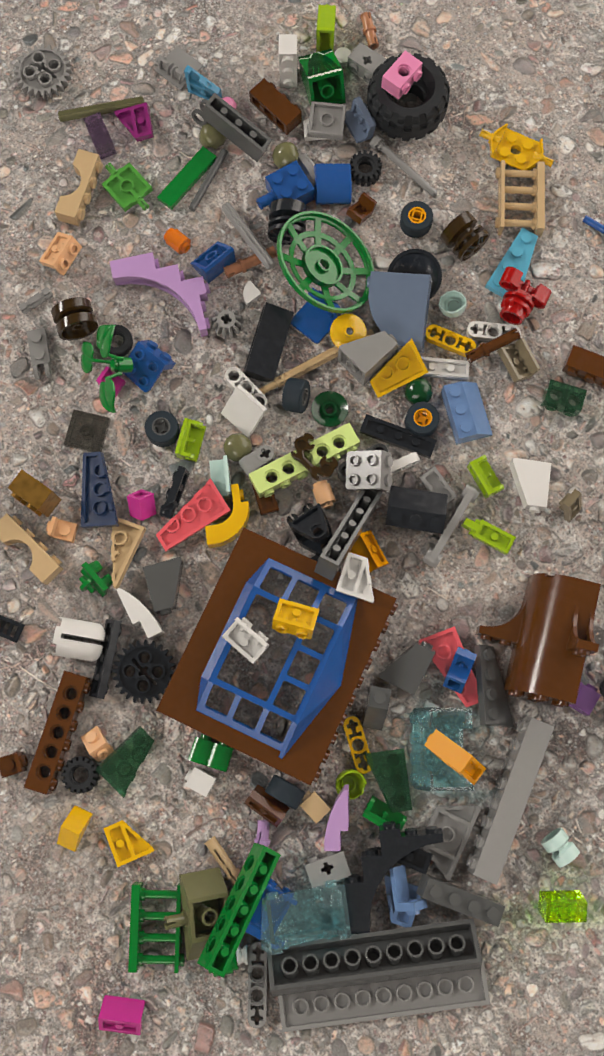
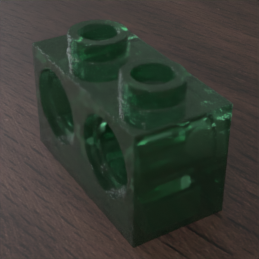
M550 379L546 385L541 406L549 411L557 410L563 412L566 416L577 417L582 410L587 390ZM550 394H555L558 400L552 399ZM568 400L575 401L576 405H571Z

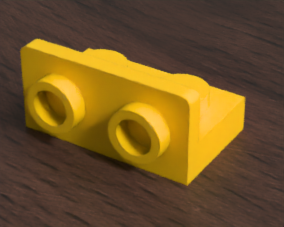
M279 598L273 617L272 629L282 634L288 633L300 639L311 640L319 609Z

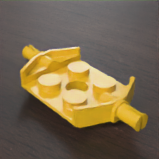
M507 123L494 133L482 129L479 137L489 140L491 158L500 162L505 160V164L518 170H532L536 167L538 161L545 162V165L549 167L554 162L553 159L543 155L542 138L539 142L508 129ZM517 149L520 153L513 154L511 150Z

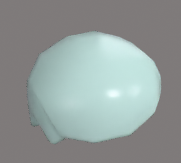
M456 290L447 291L440 296L438 306L444 316L457 318L465 311L467 300L461 292Z

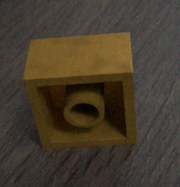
M22 469L8 486V489L12 491V497L40 517L42 514L49 517L62 500L51 489Z

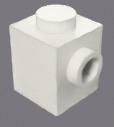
M194 767L193 770L189 769L184 780L187 781L185 786L204 797H208L217 777L199 767Z

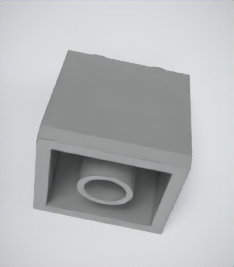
M382 331L343 344L338 348V362L364 386L396 354L397 340L392 334Z

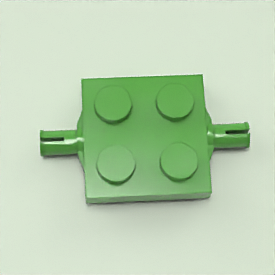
M130 162L117 170L111 163H108L105 169L111 175L102 183L103 188L125 212L136 204H139L144 211L146 208L148 209L149 204L145 202L144 197L153 191L152 186Z

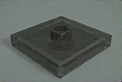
M73 410L64 446L88 452H102L111 419L101 415Z

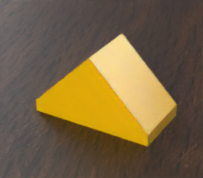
M74 805L61 825L57 844L76 852L93 813Z

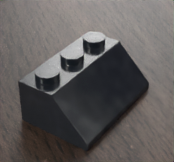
M391 485L385 525L443 534L448 494Z

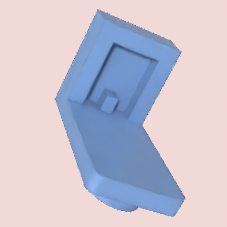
M404 865L391 867L390 880L395 911L407 912V915L420 914L419 910L428 908L427 900L410 899L406 867Z

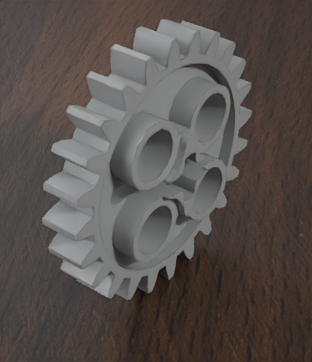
M41 44L40 49L34 45L33 51L28 48V54L22 52L23 58H17L19 63H15L16 70H14L18 86L23 90L24 94L28 93L29 97L35 95L36 99L42 96L43 100H45L46 95H49L52 99V94L55 93L59 96V90L65 91L63 86H69L68 81L72 80L70 76L72 70L70 61L62 50L58 51L57 47L52 49L50 45L44 48L43 44Z

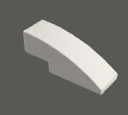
M121 588L116 589L132 624L135 626L141 624L148 639L152 640L165 633L158 620L143 603Z

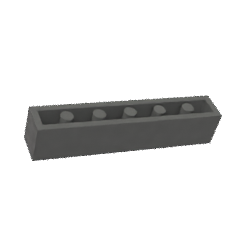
M376 489L361 490L321 553L314 570L315 573L331 581L334 579L348 552L351 551L377 508L383 493L382 491Z

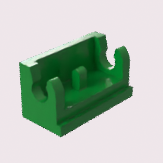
M373 795L361 813L363 817L377 826L383 825L387 821H394L395 824L400 823L402 830L407 821V816Z

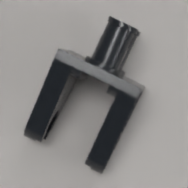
M307 503L310 509L304 505L302 509L303 514L299 517L296 514H291L294 520L288 516L287 523L299 545L320 557L323 552L322 549L332 538L333 532L321 505L318 503L314 506L312 503Z

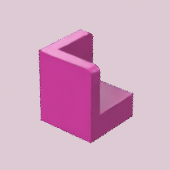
M107 366L96 380L99 387L101 382H105V377L114 374ZM118 376L112 378L115 385V397L126 384L125 380Z
M140 489L127 495L131 517L143 521L156 515L154 493Z

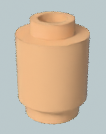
M327 480L314 483L312 491L317 504L319 503L323 509L333 507L336 499L330 483Z

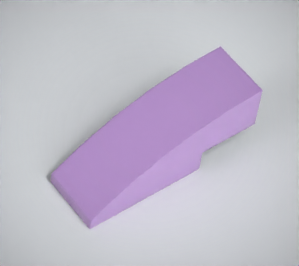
M349 784L343 786L332 806L325 833L324 851H341V831L349 830Z

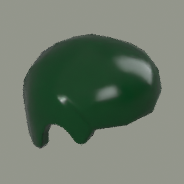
M417 378L405 385V398L411 405L417 402L428 403L432 398V386L426 379Z

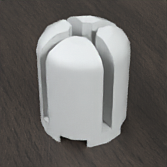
M60 616L59 619L62 622L60 626L55 628L52 643L56 644V653H52V655L91 662L96 661L102 654V645L65 639V636L104 642L105 630L103 626L99 623Z

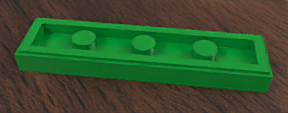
M202 146L157 196L158 200L172 210L213 165L217 156Z

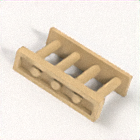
M501 160L500 166L496 168L495 178L498 179V217L495 218V228H498V235H502L504 227H528L534 230L535 235L541 237L545 229V162L538 161L535 169L506 170L505 160ZM505 177L531 178V180H534V185L532 187L505 186ZM505 193L531 194V196H534V202L508 203L505 202ZM505 210L531 211V213H534V218L532 220L505 219Z

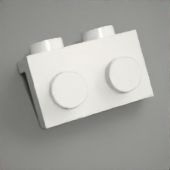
M237 617L222 637L254 664L270 646L267 643L269 638L261 631L258 633L251 629L253 624L245 617L242 620Z

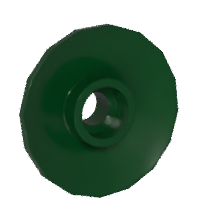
M335 391L322 392L312 402V416L318 424L324 427L338 426L348 415L347 401L341 394ZM332 409L333 412L331 414H328L326 410Z

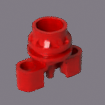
M509 266L505 268L499 281V285L508 291L504 294L501 302L500 317L510 324L520 325L530 315L534 307L538 309L545 308L552 292L541 283L536 288L530 286V280H525V282L521 280L523 272Z

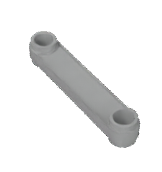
M467 483L460 495L463 499L434 549L429 548L422 560L427 565L436 568L443 557L440 554L469 503L474 504L481 492L476 486Z

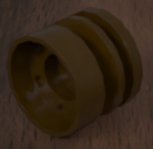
M465 211L454 218L440 236V239L448 248L454 247L453 253L458 255L457 258L461 262L475 255L490 236L486 230H483L482 225L476 226L477 220L469 211Z

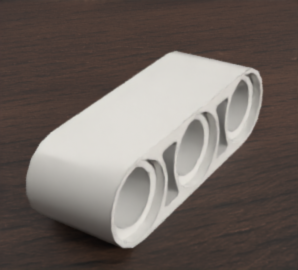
M230 367L225 373L228 386L233 391L238 385H241L244 389H251L250 394L258 401L263 402V406L268 409L266 396L239 368ZM233 375L239 377L236 381L230 380V377Z

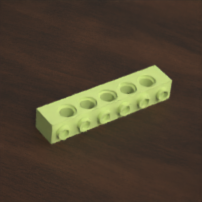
M347 423L310 442V445H315L314 449L310 453L304 452V455L314 466L319 467V461L322 458L317 454L319 450H324L327 453V462H331L332 457L339 461L342 458L341 456L349 451H357L360 440L351 424ZM341 442L343 447L336 448L334 443ZM290 452L249 473V480L259 498L263 496L267 498L273 495L275 490L289 487L292 481L306 478L309 471L300 462L294 460ZM286 467H291L294 472L286 474L283 470ZM275 476L277 481L270 483L267 481V477Z

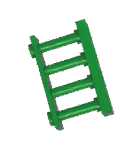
M134 882L132 884L128 973H137L143 964H174V973H179L181 967H184L185 953H181L182 927H177L175 933H145L141 931L142 922H145V920H164V916L180 914L182 912L180 883L177 885V890H146V888H143V882ZM145 899H177L176 912L145 911V909H142V901H145ZM144 942H175V955H144V953H140L141 944H144Z

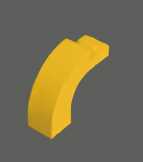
M231 484L233 511L230 517L223 523L205 526L209 548L224 546L234 541L247 525L250 505L249 501L241 502L245 500L244 490L239 488V484Z

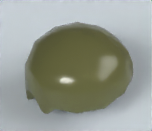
M209 123L203 125L199 133V142L206 149L208 147L217 149L224 145L227 139Z
M280 143L273 150V162L281 169L298 160L299 153L293 143Z
M235 433L226 438L223 449L225 455L230 460L239 462L241 458L252 452V445L247 436Z

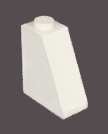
M513 458L510 461L509 467L523 508L529 509L531 513H541V511L547 508L551 463Z

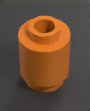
M174 228L166 231L164 240L167 245L179 254L189 251L191 240Z

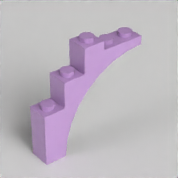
M153 252L109 261L116 286L127 284L146 285L158 288L172 295L191 313L198 325L201 337L209 336L207 329L211 327L209 319L204 317V312H207L205 301H208L207 294L210 293L208 282L204 283L203 276L185 280L183 270L179 271L178 264L160 268L159 260L154 258Z

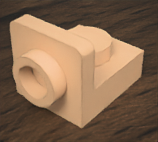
M52 516L51 521L49 520L47 523L46 531L47 535L51 538L74 543L79 525Z

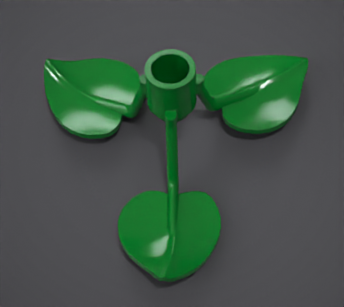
M101 325L97 331V347L100 349L102 358L111 357L114 359H94L92 344L83 342L81 345V367L84 373H90L93 368V362L110 364L111 370L116 373L105 377V382L100 383L99 398L102 406L107 411L116 413L114 407L115 385L112 378L122 376V373H131L133 361L130 357L116 356L109 353L116 325Z

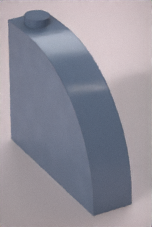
M371 271L370 276L367 277V288H369L370 311L376 325L381 332L385 331L387 334H392L396 338L399 347H403L412 338L418 352L424 353L432 283L431 275Z

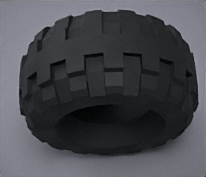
M399 53L398 57L391 56L386 59L373 72L367 90L368 111L374 117L376 127L382 133L384 131L387 132L388 137L393 139L396 137L402 138V141H409L410 138L418 140L425 137L426 133L430 134L435 131L439 123L443 121L450 98L449 81H447L442 68L435 65L434 60L429 57L426 59L421 54L414 53L413 56L423 63L422 76L417 82H413L408 93L415 94L423 103L414 108L399 106L393 101L392 98L394 96L381 87L382 76L402 55V53Z

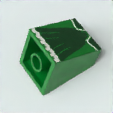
M332 49L298 57L300 75L310 106L311 101L334 104L346 103L343 70Z

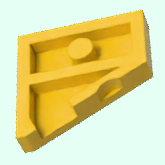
M123 820L103 828L117 867L154 852V848Z

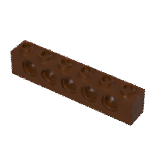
M64 670L23 788L45 795L51 794L52 791L56 790L58 785V779L56 778L59 771L63 770L65 764L63 758L65 752H68L71 747L72 741L70 738L72 732L75 733L78 721L76 720L78 714L82 713L85 702L83 700L85 694H88L90 691L91 678ZM71 689L77 691V696L73 700L69 697ZM65 708L70 710V716L67 719L62 716ZM58 727H61L64 731L61 738L56 736ZM52 746L57 749V754L54 758L49 755V749ZM45 766H48L50 769L48 777H45L42 773Z

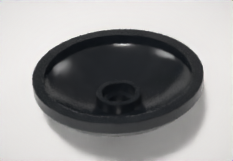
M409 249L398 254L392 260L387 271L431 275L430 299L438 292L442 282V269L438 260L431 253L422 249Z

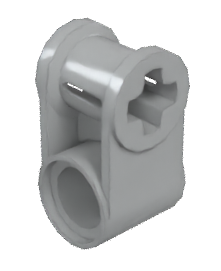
M263 445L241 458L238 463L249 478V473L275 461V453L270 446ZM265 452L269 454V458L267 459L263 455Z

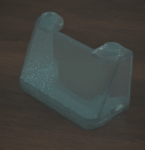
M328 880L322 886L278 894V892L266 893V897L262 899L261 949L271 955L282 953V948L286 950L289 949V946L323 938L330 940L340 935V939L351 938L345 885L337 883V880Z

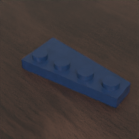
M102 452L83 453L81 527L119 526L104 454Z

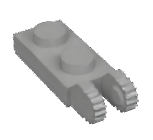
M46 329L26 331L35 379H41L39 367L42 366L45 368L47 378L52 377L50 366L52 363Z

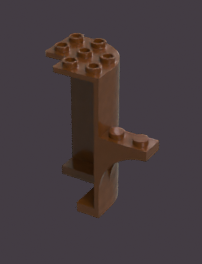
M547 573L533 574L528 577L522 605L518 613L510 621L498 626L480 625L477 627L475 635H479L482 640H498L499 644L509 647L513 644L504 683V690L508 691V695L518 698L527 696V700L536 703L548 702L549 700L552 701L551 705L562 708L563 706L569 707V704H576L585 658L590 656V654L597 653L599 644L594 640L593 627L601 584L555 574V576L548 575Z

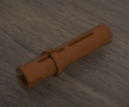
M514 328L487 343L479 344V347L465 353L467 360H469L468 362L471 364L482 357H488L490 353L521 338L519 331L516 332L517 329Z

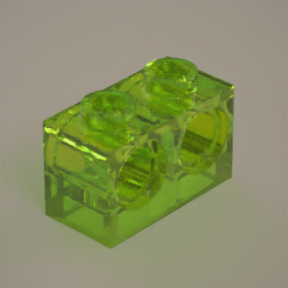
M580 890L539 891L538 911L545 923L587 921L588 902Z

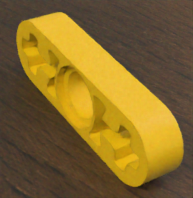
M435 324L429 325L426 328L425 340L460 356L466 357V352L476 348V343L463 335ZM432 331H436L434 337L430 336ZM453 337L455 343L448 345L445 342V338ZM467 344L470 345V349L465 351V346Z
M350 716L346 718L343 728L355 768L362 774H366L373 768L372 758L360 720L357 717ZM349 720L358 723L355 730L356 733L360 731L361 736L349 738V734H353L351 728L347 729ZM355 739L363 741L364 746L362 750L356 751L353 749L352 743ZM367 752V755H363L364 760L369 761L366 770L358 767L361 760L360 757L355 758V754Z

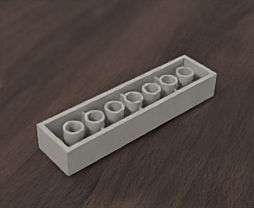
M532 717L519 720L516 727L518 732L516 739H512L509 750H511L509 758L506 757L502 764L503 774L497 778L495 783L496 793L490 797L488 802L489 812L482 818L480 826L483 828L480 835L477 834L473 843V846H475L474 852L469 854L466 861L467 870L474 876L495 885L498 884L554 726Z

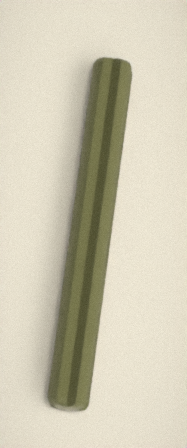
M139 96L58 111V118L60 122L109 114L145 102L144 98Z

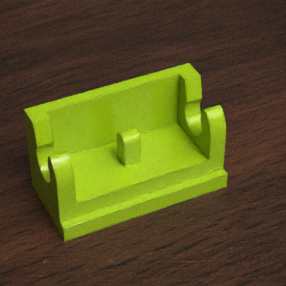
M184 418L175 450L177 458L197 463L206 431V426L202 422Z
M486 455L469 462L467 469L485 499L504 490L503 484L500 483L488 463Z

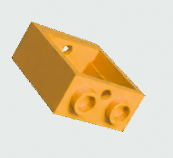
M437 729L428 736L424 746L441 761L475 785L486 768L470 753Z

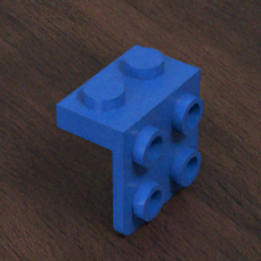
M312 288L316 292L323 294L322 291ZM308 292L309 296L327 305L325 300L320 299ZM333 301L335 308H340V306ZM306 302L292 318L291 325L312 342L318 344L330 332L332 322L341 313L324 311Z
M138 341L129 355L133 361V370L131 373L123 374L142 391L149 392L163 370L172 369L176 363L168 353L161 351L154 341Z

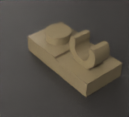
M576 489L571 494H566L559 502V508L564 511V520L569 523L581 510V493Z

